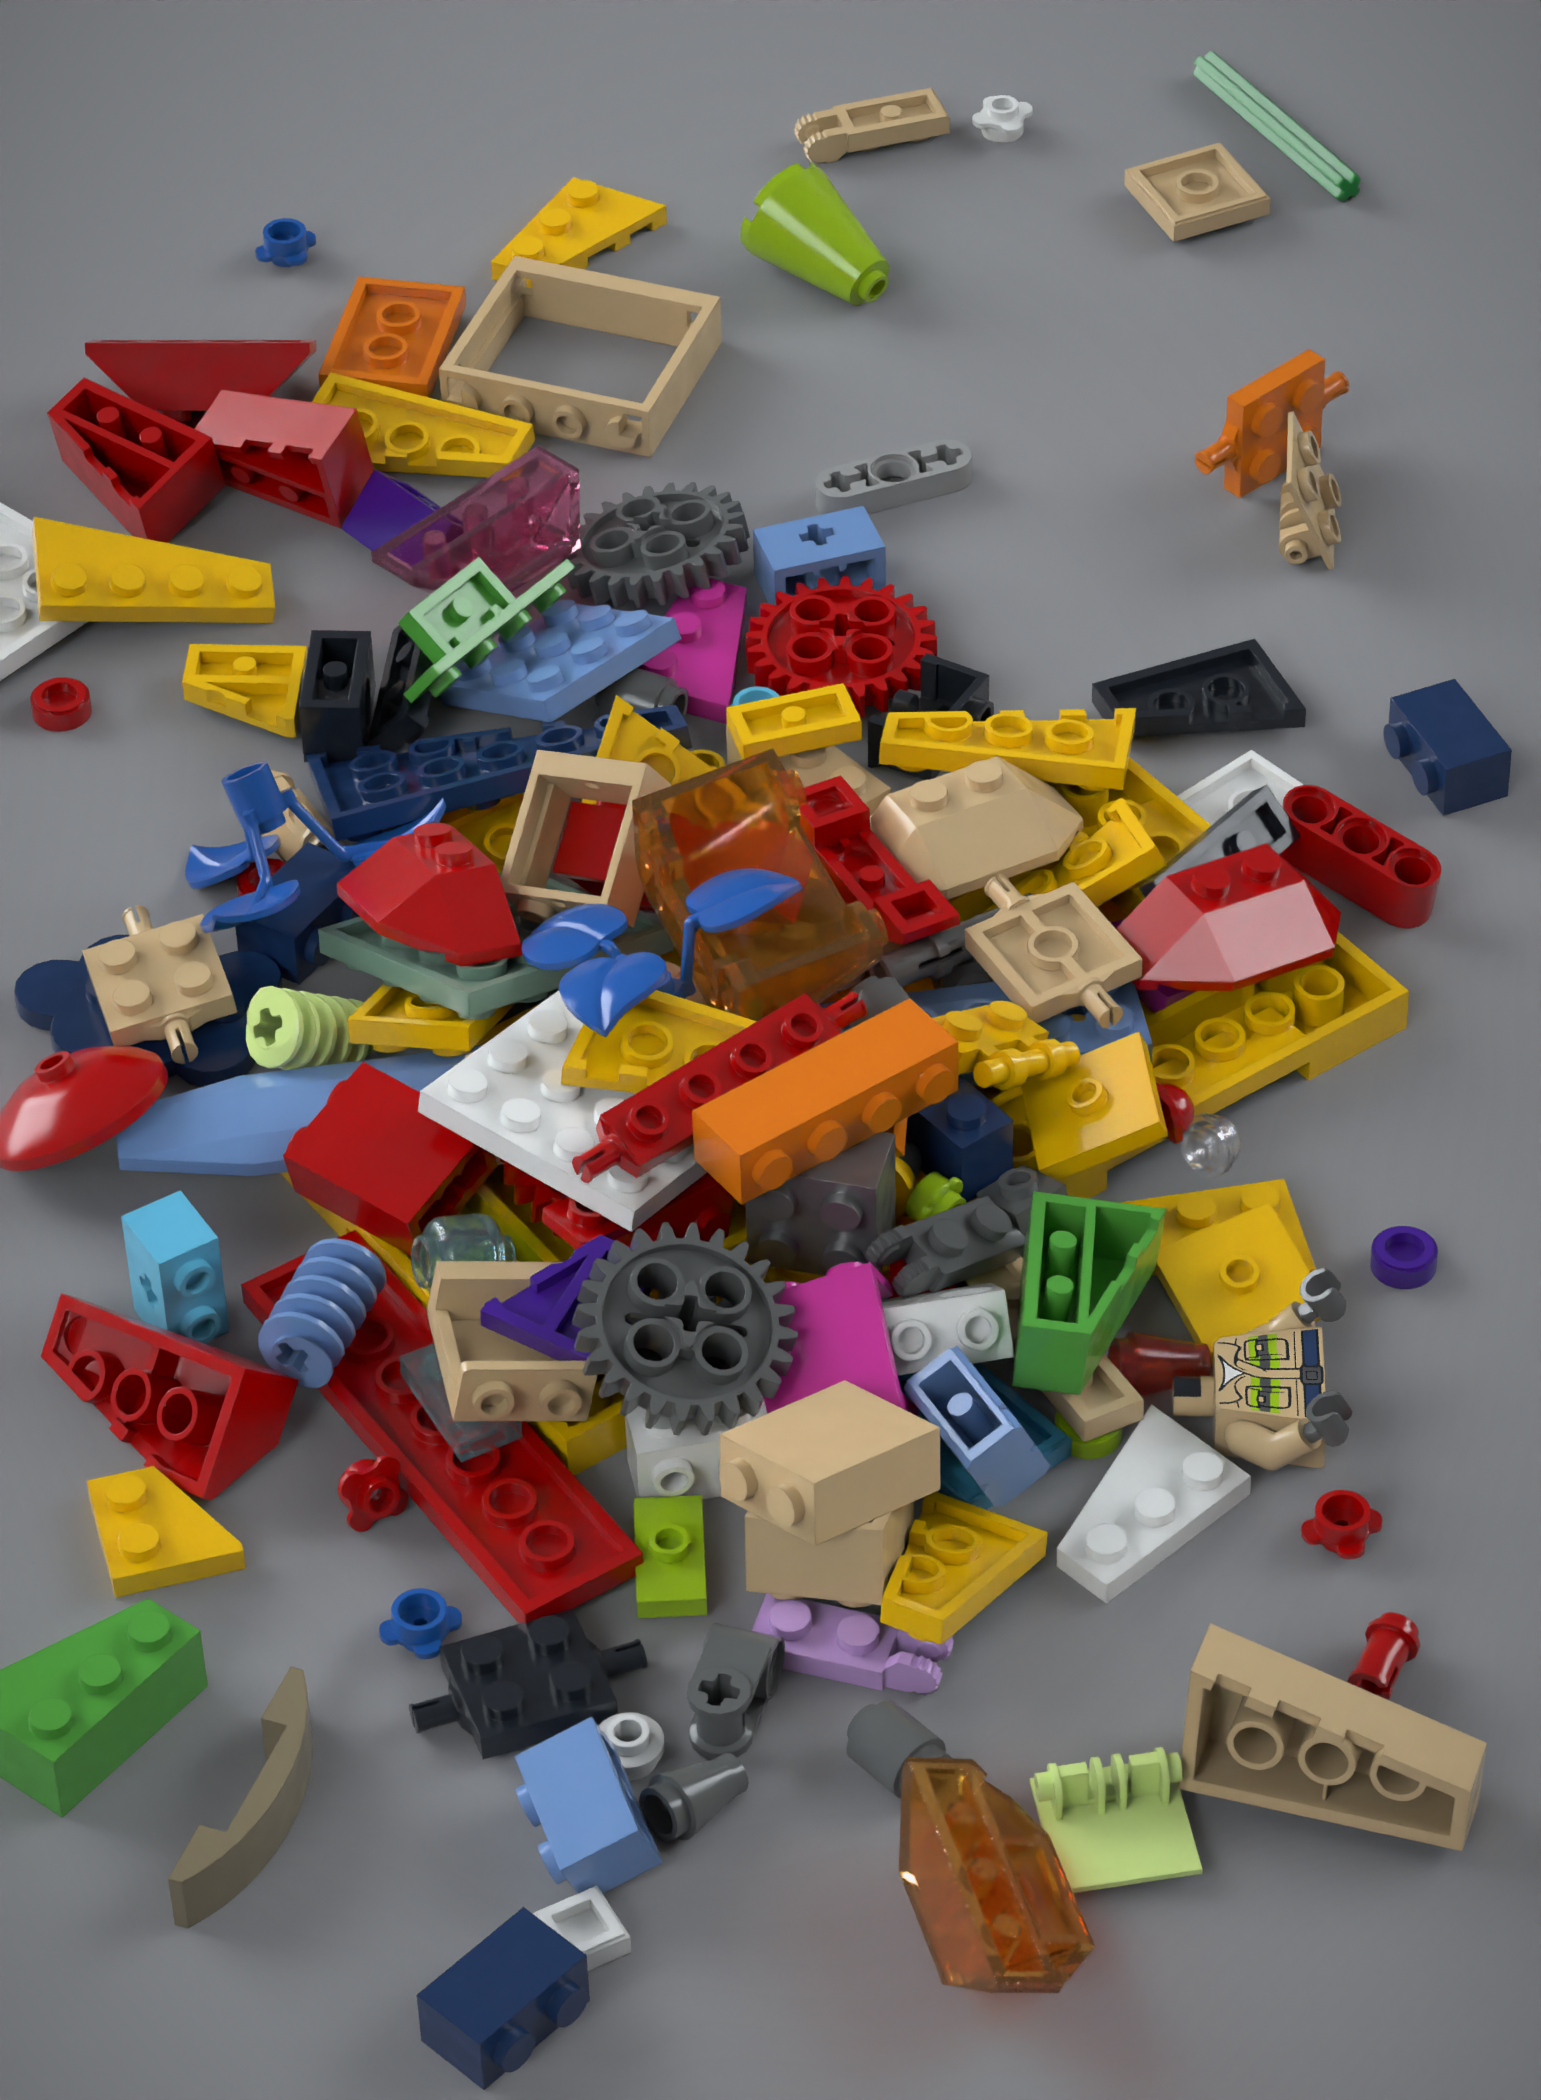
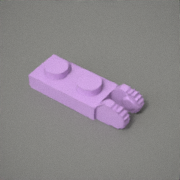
M768 1593L765 1595L752 1631L784 1638L785 1657L783 1669L881 1691H883L884 1687L910 1693L914 1691L917 1694L923 1693L925 1695L927 1693L933 1694L934 1690L937 1691L943 1673L940 1672L941 1667H938L936 1664L939 1660L945 1661L946 1657L949 1658L955 1641L952 1639L953 1636L942 1645L934 1642L919 1641L912 1638L905 1631L881 1623L879 1615L804 1599L780 1600Z

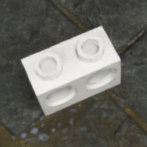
M992 1283L910 1295L908 1298L897 1297L882 1300L897 1375L917 1373L947 1349L956 1346L960 1348L972 1364L1014 1357L1005 1290Z

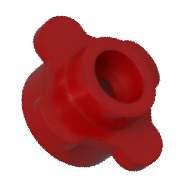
M381 1455L376 1460L362 1459L356 1461L342 1474L338 1484V1495L341 1502L350 1510L347 1516V1524L355 1531H367L371 1528L374 1521L389 1515L397 1516L405 1510L409 1496L406 1491L400 1488L397 1475L401 1466L399 1461L393 1456ZM378 1489L377 1493L370 1498L373 1492Z
M1334 1490L1322 1495L1315 1505L1314 1518L1303 1522L1301 1536L1310 1545L1322 1544L1327 1550L1337 1553L1339 1557L1352 1560L1364 1554L1365 1541L1370 1534L1381 1530L1383 1520L1381 1514L1377 1510L1370 1508L1367 1500L1360 1494L1349 1490Z

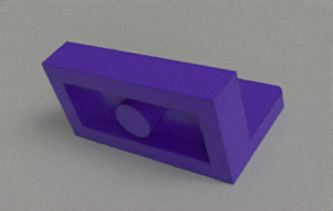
M374 469L342 525L343 531L403 574L416 581H421L443 544L471 555L482 536L408 483Z

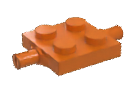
M1308 349L1227 396V418L1222 436L1218 438L1217 442L1195 454L1196 459L1194 461L1197 468L1203 474H1210L1213 470L1224 464V488L1239 498L1270 482L1273 478L1287 471L1288 413L1294 411L1303 432L1312 431L1319 450H1321L1323 409L1327 403L1349 391L1347 388L1349 386L1348 379L1339 371L1333 372L1324 379L1325 358Z

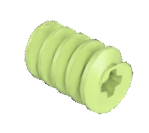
M274 986L260 988L251 999L247 1011L246 1043L249 1053L257 1064L271 1069L280 1068L283 1070L365 1060L366 1056L372 1052L373 1045L349 1043L347 1019L364 1002L353 998L346 999L340 996H328L321 993L313 994L289 988L281 989Z

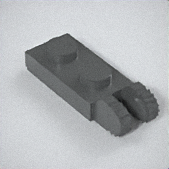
M987 1195L909 1225H900L891 1231L883 1232L882 1235L871 1242V1245L865 1252V1257L876 1268L903 1259L907 1265L894 1277L892 1288L900 1297L908 1298L910 1295L913 1296L929 1289L932 1293L1016 1261L1023 1253L1025 1236L1011 1222L1007 1213L999 1208Z

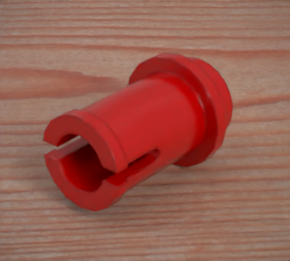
M1394 1612L1384 1613L1380 1618L1371 1621L1365 1632L1368 1643L1355 1669L1350 1673L1347 1682L1389 1700L1393 1692V1686L1405 1662L1414 1659L1420 1649L1419 1630L1415 1623L1408 1617Z

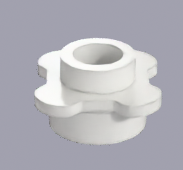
M990 96L983 100V109L972 116V123L975 127L980 128L982 135L990 141L997 143L1012 142L1023 135L1024 119L1033 115V107L1027 102H1018L1011 96Z

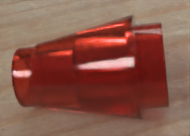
M1128 1331L1125 1338H1114L1108 1348L1107 1357L1140 1396L1172 1390L1173 1376L1211 1375V1355L1206 1343H1194Z

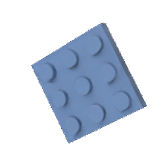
M570 599L555 602L542 613L541 618L522 628L507 642L500 636L498 638V647L472 670L465 662L459 665L457 668L462 673V676L444 691L440 697L444 705L551 723L682 638L675 618L651 615L645 610L624 611L611 609L609 605L589 606L575 604V601Z

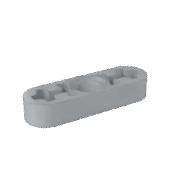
M940 439L829 467L822 470L815 478L816 510L822 515L864 506L867 513L872 514L961 491L972 481V451L969 446L961 441ZM887 477H901L907 480L900 482H886L882 481L881 479Z

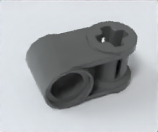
M713 1623L710 1626L703 1643L699 1662L688 1683L687 1700L690 1708L695 1712L690 1724L689 1738L693 1749L700 1756L713 1760L724 1753H730L735 1757H739L749 1749L768 1700L774 1696L780 1681L785 1657L784 1638L719 1623Z

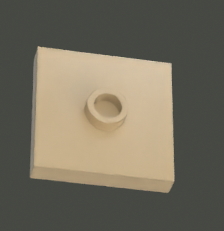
M1215 143L1125 170L1124 186L1173 242L1270 214L1271 198L1221 143Z

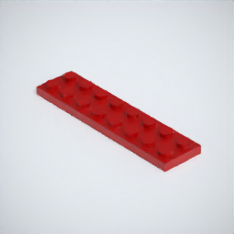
M356 1230L338 1237V1239L349 1240L366 1247L375 1254L386 1270L387 1282L382 1292L377 1294V1299L372 1309L366 1312V1318L362 1326L355 1331L356 1335L348 1348L344 1349L345 1354L339 1365L333 1368L334 1372L329 1382L317 1389L376 1458L381 1455H391L399 1461L401 1468L397 1476L400 1486L408 1493L410 1498L519 1624L528 1623L540 1617L573 1609L635 1577L636 1566L644 1563L642 1551L526 1421H453L428 1321L427 1310ZM306 1253L241 1284L243 1303L262 1325L269 1318L276 1302L280 1300L287 1284L291 1282L296 1269L302 1263Z

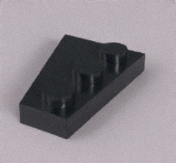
M1256 639L1092 683V703L1103 719H1114L1115 708H1136L1133 736L1305 727L1306 723L1305 706Z

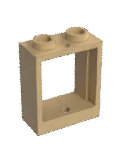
M537 750L500 877L507 900L517 907L516 914L526 920L542 924L550 917L566 909L584 904L599 903L621 910L627 918L628 927L634 928L674 786L647 763ZM571 797L627 805L601 896L545 889Z

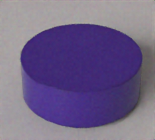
M1395 1226L1385 1229L1372 1242L1371 1271L1381 1283L1392 1288L1414 1289L1427 1284L1436 1273L1438 1247L1435 1240L1421 1229L1410 1226Z

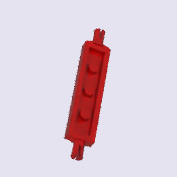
M849 992L845 997L826 1008H822L819 1004L815 1003L807 993L795 998L601 1114L596 1126L600 1143L572 1159L575 1173L577 1175L582 1173L580 1179L585 1183H589L595 1177L617 1165L634 1177H640L694 1144L692 1110L841 1034V1029L867 1015L865 1002L863 999L857 1002L859 995L855 992Z

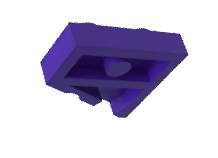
M599 1235L574 1250L573 1255L568 1260L561 1263H552L530 1276V1286L506 1301L500 1303L495 1297L486 1302L480 1310L481 1326L558 1361H586L591 1353L579 1352L574 1349L578 1332L582 1329L572 1325V1319L577 1305L582 1304L577 1298L583 1280H591L589 1275L596 1258L608 1261L607 1257L614 1240ZM650 1287L640 1288L641 1292L647 1297L653 1289ZM625 1319V1321L628 1324H631V1322L628 1321V1319Z

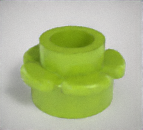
M939 1172L928 1174L911 1193L906 1205V1214L917 1222L966 1204V1200L959 1194L963 1190L962 1181L957 1177H952L949 1180Z

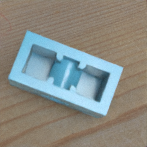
M182 1191L175 1192L121 1216L134 1310L143 1322L205 1344L216 1337L230 1332L219 1239Z

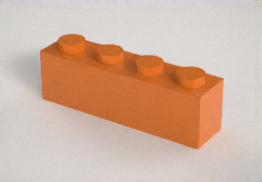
M909 998L692 1110L694 1160L742 1205L767 1191L777 1189L795 1176L822 1162L835 1158L839 1153L877 1133L888 1130L901 1120L932 1104L943 1101L947 1096L958 1091V1041Z

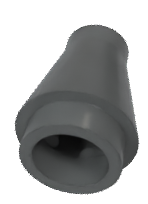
M724 1753L713 1760L654 1775L650 1779L648 1787L640 1794L639 1806L649 1829L659 1839L667 1842L674 1839L689 1840L734 1797L747 1790L748 1776L744 1766L737 1757L730 1753Z

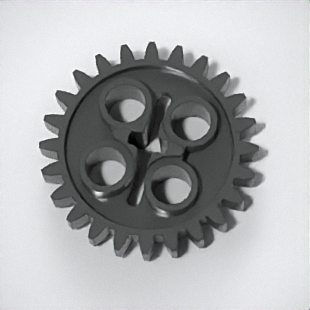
M674 482L668 483L662 492L655 493L651 486H646L642 496L634 497L630 493H623L622 503L616 505L605 501L601 503L603 513L584 514L586 525H574L570 528L572 537L563 539L565 551L561 552L563 562L568 559L575 566L567 578L571 589H578L580 598L593 596L595 605H600L612 599L613 606L616 609L623 606L629 600H634L636 608L639 609L646 604L648 599L656 598L660 605H665L668 596L676 593L684 599L688 598V588L697 586L708 589L710 588L709 577H727L726 565L741 563L739 553L748 551L747 539L750 538L740 501L732 502L730 492L727 491L717 495L716 488L713 485L698 492L696 482H691L682 490H676Z
M664 1222L661 1225L657 1240L653 1242L641 1228L636 1229L630 1244L631 1249L617 1240L614 1241L607 1257L608 1261L596 1258L589 1275L591 1280H583L577 1298L582 1304L577 1305L572 1319V1325L582 1329L578 1332L574 1343L575 1351L591 1353L587 1357L583 1373L585 1376L605 1374L598 1393L601 1398L611 1396L617 1392L625 1396L620 1410L622 1416L628 1415L638 1406L646 1409L645 1428L651 1429L662 1415L670 1417L673 1435L678 1436L684 1427L686 1419H694L702 1436L709 1434L714 1416H718L725 1426L733 1429L741 1414L740 1408L755 1417L759 1413L764 1401L763 1396L772 1399L776 1396L782 1382L779 1376H786L792 1363L793 1357L787 1352L792 1351L798 1332L787 1327L790 1325L795 1314V1306L777 1304L785 1291V1282H764L771 1264L768 1259L758 1261L752 1265L744 1261L749 1248V1243L746 1241L737 1245L732 1251L723 1248L724 1230L718 1229L710 1241L706 1242L700 1240L696 1223H690L684 1238H676L669 1223ZM650 1287L664 1294L666 1299L656 1300L649 1298L641 1292L640 1288ZM719 1296L725 1298L733 1305V1308L716 1306L708 1297ZM625 1319H628L634 1325L628 1324ZM683 1326L687 1327V1331L683 1330ZM736 1331L743 1333L745 1337L743 1338ZM647 1348L653 1350L663 1360L650 1361L644 1359L637 1353L636 1349ZM704 1358H720L729 1365L730 1369L720 1370L714 1368Z

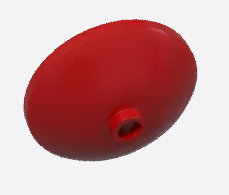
M99 1046L81 1049L72 1053L61 1051L43 1059L35 1067V1073L17 1087L0 1112V1167L9 1171H29L52 1166L79 1156L126 1129L157 1101L166 1087L168 1071L161 1058L156 1053L138 1047Z

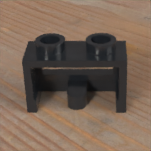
M928 653L920 660L921 697L919 698L916 694L899 689L894 695L891 705V712L966 711L972 716L973 721H986L994 714V704L989 701L988 674ZM873 714L867 721L868 767L886 766L922 780L936 778L941 772L940 770L931 769L910 772L894 765L879 764L880 741L886 718Z

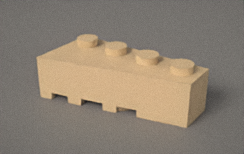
M1210 1623L1190 1671L1181 1755L1183 1778L1178 1783V1789L1463 1851L1479 1802L1487 1743Z

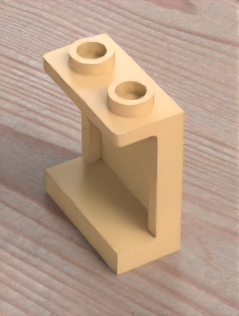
M436 1262L427 1316L453 1421H587L597 1375H584L583 1368L586 1361H558L481 1326L480 1310L486 1302L495 1297L500 1303L506 1301L530 1286V1276L552 1263L561 1262Z

